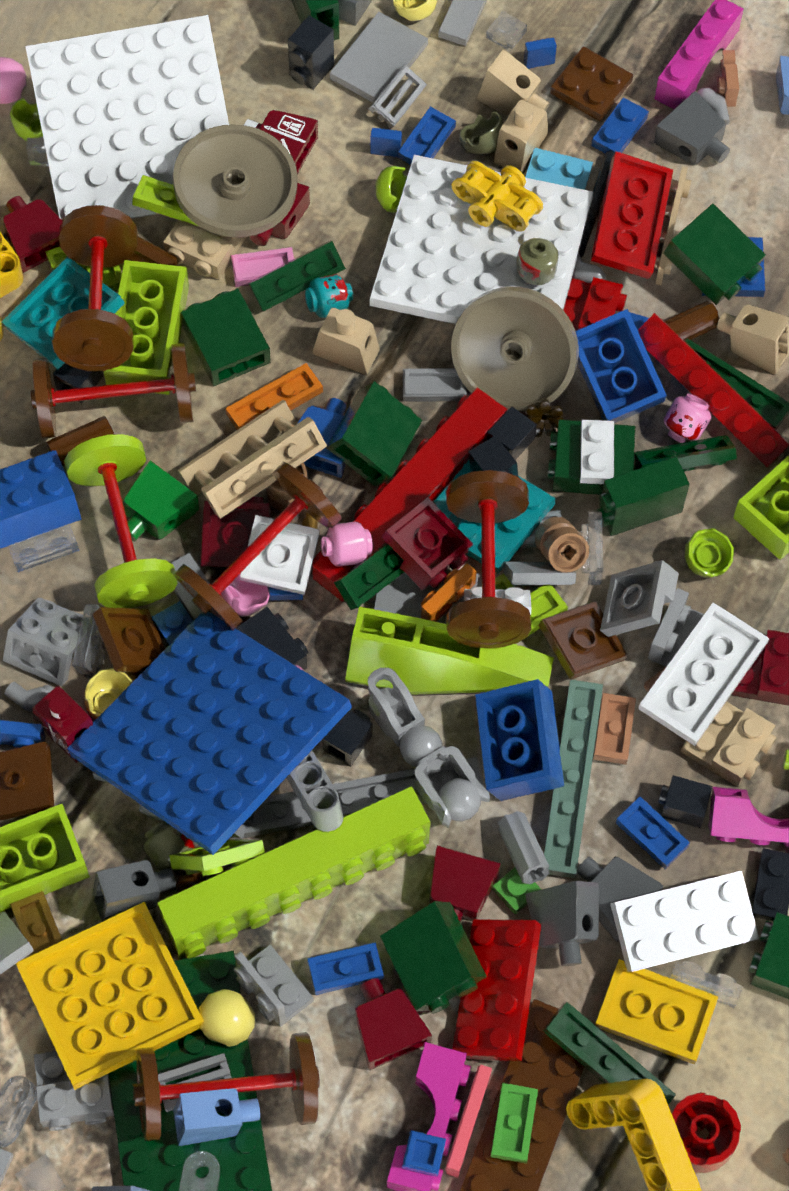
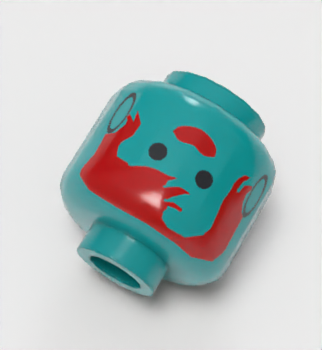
M338 274L315 278L310 282L309 288L305 290L306 304L311 313L314 312L318 317L326 318L331 308L339 310L349 308V301H353V290L350 283H345Z

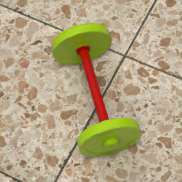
M116 434L92 438L77 445L68 452L64 460L68 478L75 484L84 486L105 485L124 563L107 570L96 580L94 586L98 602L109 608H135L164 598L178 584L177 579L173 575L176 572L174 565L167 560L156 558L137 560L118 482L133 476L144 466L146 456L143 443L136 437Z

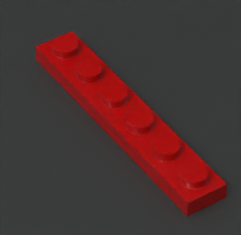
M654 313L638 329L646 350L692 395L704 400L709 405L708 410L767 468L789 448V442L660 316Z

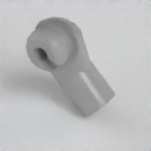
M710 88L699 89L697 93L728 125L730 119L725 98Z
M578 253L573 272L574 279L590 284L593 277L606 280V275L600 267L584 263Z
M12 682L6 688L4 695L24 710L32 712L33 707L54 688L50 685H44L43 687L27 691L16 682Z

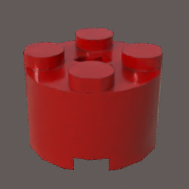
M702 1092L685 1097L676 1105L672 1112L673 1119L695 1173L715 1171L728 1162L739 1143L741 1124L737 1112L729 1102L713 1095H705L706 1093ZM697 1127H700L701 1131L707 1129L709 1135L706 1139L699 1138L696 1135Z

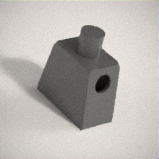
M696 91L657 125L654 143L692 165H697L707 155L721 163L730 152V148L721 142L726 128L725 121Z
M589 856L577 869V873L587 882L598 883L599 922L617 942L619 941V936L610 903L662 891L663 885L619 857H614L603 868Z
M144 860L96 872L92 896L101 922L143 902H145L148 910L155 908L160 892L176 888V882L171 868L153 872L150 861Z
M573 881L527 893L526 901L531 920H536L541 924L539 946L541 948L559 949L561 966L582 964L579 944L596 941L599 937L598 883Z

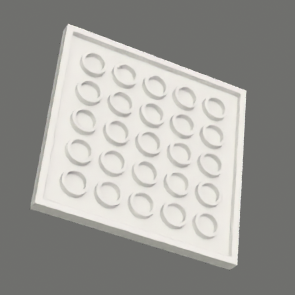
M208 15L26 46L58 214L61 220L73 210L91 205H104L118 209L130 216L131 219L159 214L132 205L133 195L142 175L173 184L174 165L184 145L202 131L216 126L229 125Z
M414 155L370 296V306L456 324L463 311L477 297L493 289L512 286L528 288L542 293L564 310L592 203L593 192L525 178L526 184L524 188L534 192L543 203L542 211L537 215H533L528 221V227L522 232L513 230L495 217L490 226L483 227L470 217L468 208L471 204L458 198L452 190V182L456 178H461L467 171V165ZM532 238L546 239L553 243L558 250L559 259L556 274L549 283L543 285H532L524 282L516 270L518 250L526 240Z

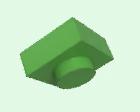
M514 867L493 885L492 890L516 915L527 905L526 894L541 890V888L535 882L532 884L522 883L517 869Z

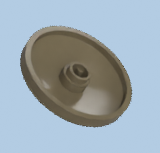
M221 125L200 132L184 145L174 165L173 189L182 211L199 227L222 236L247 237L271 229L288 214L295 201L297 192V169L288 150L272 135L246 125Z
M510 286L490 290L477 297L467 306L453 330L451 354L460 380L471 393L478 387L506 407L507 411L514 407L519 412H526L530 405L539 407L543 399L549 400L550 403L553 402L567 388L578 364L579 345L572 322L557 303L535 290Z

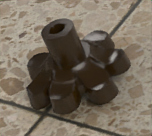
M547 399L541 400L539 407L530 405L526 411V417L537 424L536 438L541 437L543 431L550 437L551 431H556V428H558V421L565 420L561 417L563 415L562 408L560 406L551 407L550 401Z

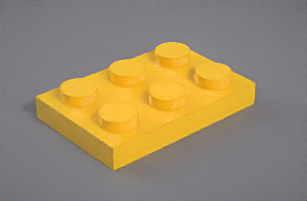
M619 959L595 1025L599 1026V1029L695 1065L719 996L647 969L627 972L625 961Z

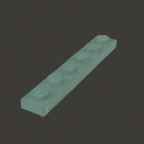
M570 680L560 743L564 787L553 790L544 850L550 875L569 878L576 877L603 684Z

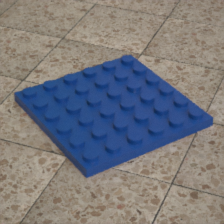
M209 611L206 614L201 612L67 750L74 759L214 855L352 708V705L348 698L236 628L234 631L231 630L226 623Z

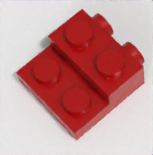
M593 277L590 284L572 278L563 311L569 317L575 331L623 311L627 295L622 294L623 284Z

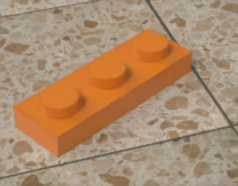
M305 363L225 408L226 415L238 430L282 400L286 401L290 411L323 393V385L308 364Z

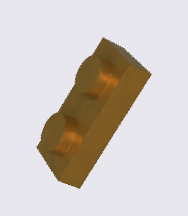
M43 891L10 904L21 933L34 950L30 953V956L62 941Z

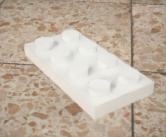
M712 603L642 700L638 709L695 746L762 652L769 638L720 606Z
M742 871L610 903L627 972L759 939Z

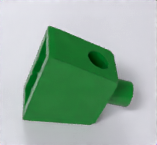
M151 460L123 500L125 514L130 518L127 522L133 542L145 531L156 539H163L199 510L197 494Z

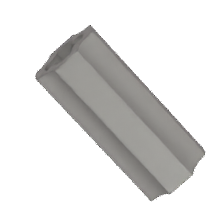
M516 811L513 814L504 815L498 822V830L522 883L532 884L542 881L550 874L548 870L549 865L525 813Z

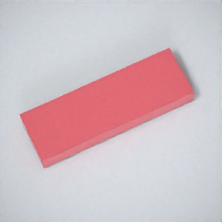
M480 1064L477 1068L449 1154L445 1172L456 1178L459 1177L492 1073V1068Z

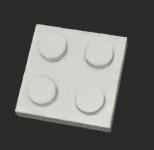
M255 515L248 546L275 519ZM289 523L241 572L240 580L305 595L320 530Z

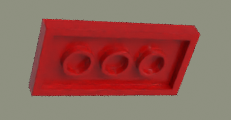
M616 151L614 153L590 261L650 279L654 271L674 169Z
M473 919L469 941L487 977L476 983L478 988L475 991L460 998L452 1050L467 1053L466 1059L522 1062L541 924L538 921Z

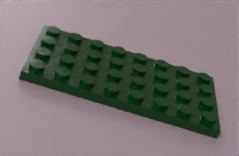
M234 950L174 961L197 1009L209 994L221 989L232 990L241 994L239 983L236 980L238 976L234 971V968H236ZM198 1029L154 1051L158 1074L224 1053L232 1078L254 1076L248 1038L235 1046L228 1047L222 1043L209 1040L203 1034V1031ZM136 1060L108 1073L124 1186H135L150 1191H272L261 1117L258 1121L243 1122L236 1136L178 1146L173 1110L166 1112L162 1100L160 1104V1140L145 1141L141 1129L139 1106H134L133 1084H137ZM221 1066L213 1067L183 1078L167 1082L165 1084H176L191 1078H195L221 1069ZM238 1092L239 1101L257 1098V1092ZM217 1112L220 1116L225 1117L223 1113Z

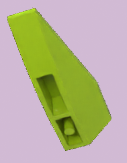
M359 607L351 640L345 682L368 686L370 674L379 668L386 667L396 672L411 695L488 692L539 679L548 687L554 657L517 644L499 648L470 647L458 643L451 638L447 631V624ZM385 679L379 680L376 684L378 689H393L392 683Z

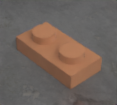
M603 693L593 760L627 765L636 698Z

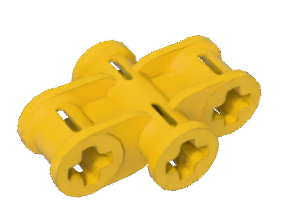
M471 161L466 167L467 171L461 178H456L451 184L456 196L471 204L468 208L470 217L483 227L490 226L495 217L513 230L522 232L528 227V221L533 215L539 214L543 209L541 199L534 192L524 188L526 179L522 172L513 166H505L501 170L500 176L481 162Z

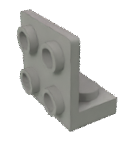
M679 588L676 589L674 601L670 602L651 644L648 655L649 660L667 666L703 617V613L693 610L691 606L686 605L689 596L688 592Z
M37 598L9 628L3 661L63 686L68 680L73 653L95 629L96 622L80 613H75L56 605L52 601Z
M271 944L249 961L241 951L234 955L236 961L234 971L238 976L236 977L237 982L247 995L252 992L254 993L259 1002L257 1005L258 1009L269 1022L274 1019L281 1027L314 1001L312 995Z

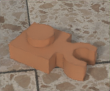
M723 50V59L720 60L722 76H718L717 93L725 98L727 107H735L739 93L735 50Z

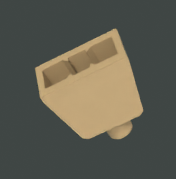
M504 49L488 68L477 100L506 116L510 115L519 100L529 102L545 111L550 104L536 94L541 83L540 78Z
M519 100L500 128L494 163L501 167L513 166L523 172L531 160L534 149L539 148L548 134L547 112L529 102ZM514 142L518 145L516 150H514Z
M745 305L737 317L726 312L721 315L717 324V330L730 335L731 351L737 356L776 375L789 355V317L751 305Z
M331 308L320 328L312 353L367 375L380 348L374 326L370 321L355 316L351 310Z

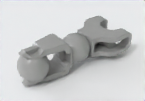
M386 667L373 671L368 677L370 714L381 730L400 747L403 759L411 766L416 767V790L429 807L436 812L441 824L449 828L451 820L462 822L471 819L478 812L481 801L490 802L489 792L475 778V772L460 750L454 746L447 748L443 746L439 734L431 727L425 726V718L418 710L408 688L396 672ZM385 679L392 683L393 689L382 688L379 690L376 684L379 680ZM441 767H452L460 778L448 781L440 789L439 794H437L427 779L428 774L438 772Z

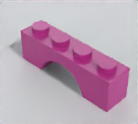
M728 0L713 1L658 77L655 100L675 109L696 90L699 80L712 57L719 49L725 50L739 31L744 8Z
M712 787L708 823L711 836H716L717 840L724 842H734L736 838L750 839L751 843L758 845H769L770 841L784 842V845L789 847V818L775 819L760 813L751 803L747 790Z
M425 1042L415 1084L428 1095L434 1108L435 1118L426 1134L445 1138L446 1143L443 1155L448 1156L453 1135L447 1133L450 1120L457 1121L462 1100L456 1099L459 1085L466 1087L471 1066L465 1064L467 1053ZM407 1144L397 1146L387 1180V1188L396 1191H438L444 1170L440 1169L438 1177L402 1169Z

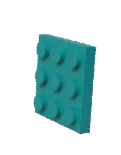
M67 257L2 321V324L41 357L47 358L48 362L56 369H59L65 362L61 361L53 350V329L57 321L66 314L81 309H88L90 273ZM102 283L101 310L115 314L125 302L119 294Z
M469 460L453 480L461 475L473 472L470 468ZM520 476L518 477L528 487L529 505L526 511L518 517L505 522L495 523V573L497 574L504 568V562L511 560L525 540L555 505V497ZM447 486L433 503L473 543L466 555L482 564L481 523L469 522L458 518L449 511L446 503Z

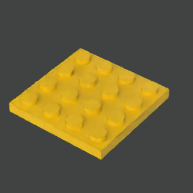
M145 902L16 963L74 1090L135 1061L138 1048L152 1047L155 1051L200 1029V1026L204 1023Z

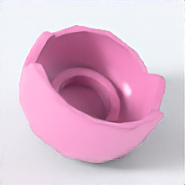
M0 57V104H9L19 100L22 90L26 86L27 75L22 64L12 58Z
M240 575L221 593L222 598L241 617L258 612L267 605L270 598L267 586L241 581Z

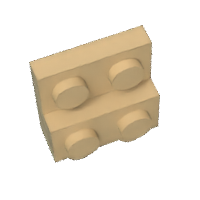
M178 220L163 244L164 251L177 257L178 264L183 263L204 277L210 276L219 280L231 262V255L237 253L246 237L222 236L209 232L199 226Z
M726 701L697 744L694 746L685 741L680 752L738 787L744 778L750 780L756 772L760 763L755 760L761 751L767 754L777 739L773 735L776 725L748 708L743 712Z

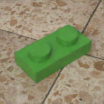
M502 1083L491 1157L527 1163L538 1089Z

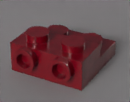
M252 497L220 519L215 515L208 501H204L201 566L228 568L248 547L255 515L270 518L271 505L264 503L263 497Z
M426 498L382 535V538L404 560L400 568L421 590H424L428 585L435 589L447 577L445 571L449 568L454 570L463 566L469 559L465 554L473 545L429 498Z
M767 630L765 636L769 638L768 643L731 696L789 706V633Z

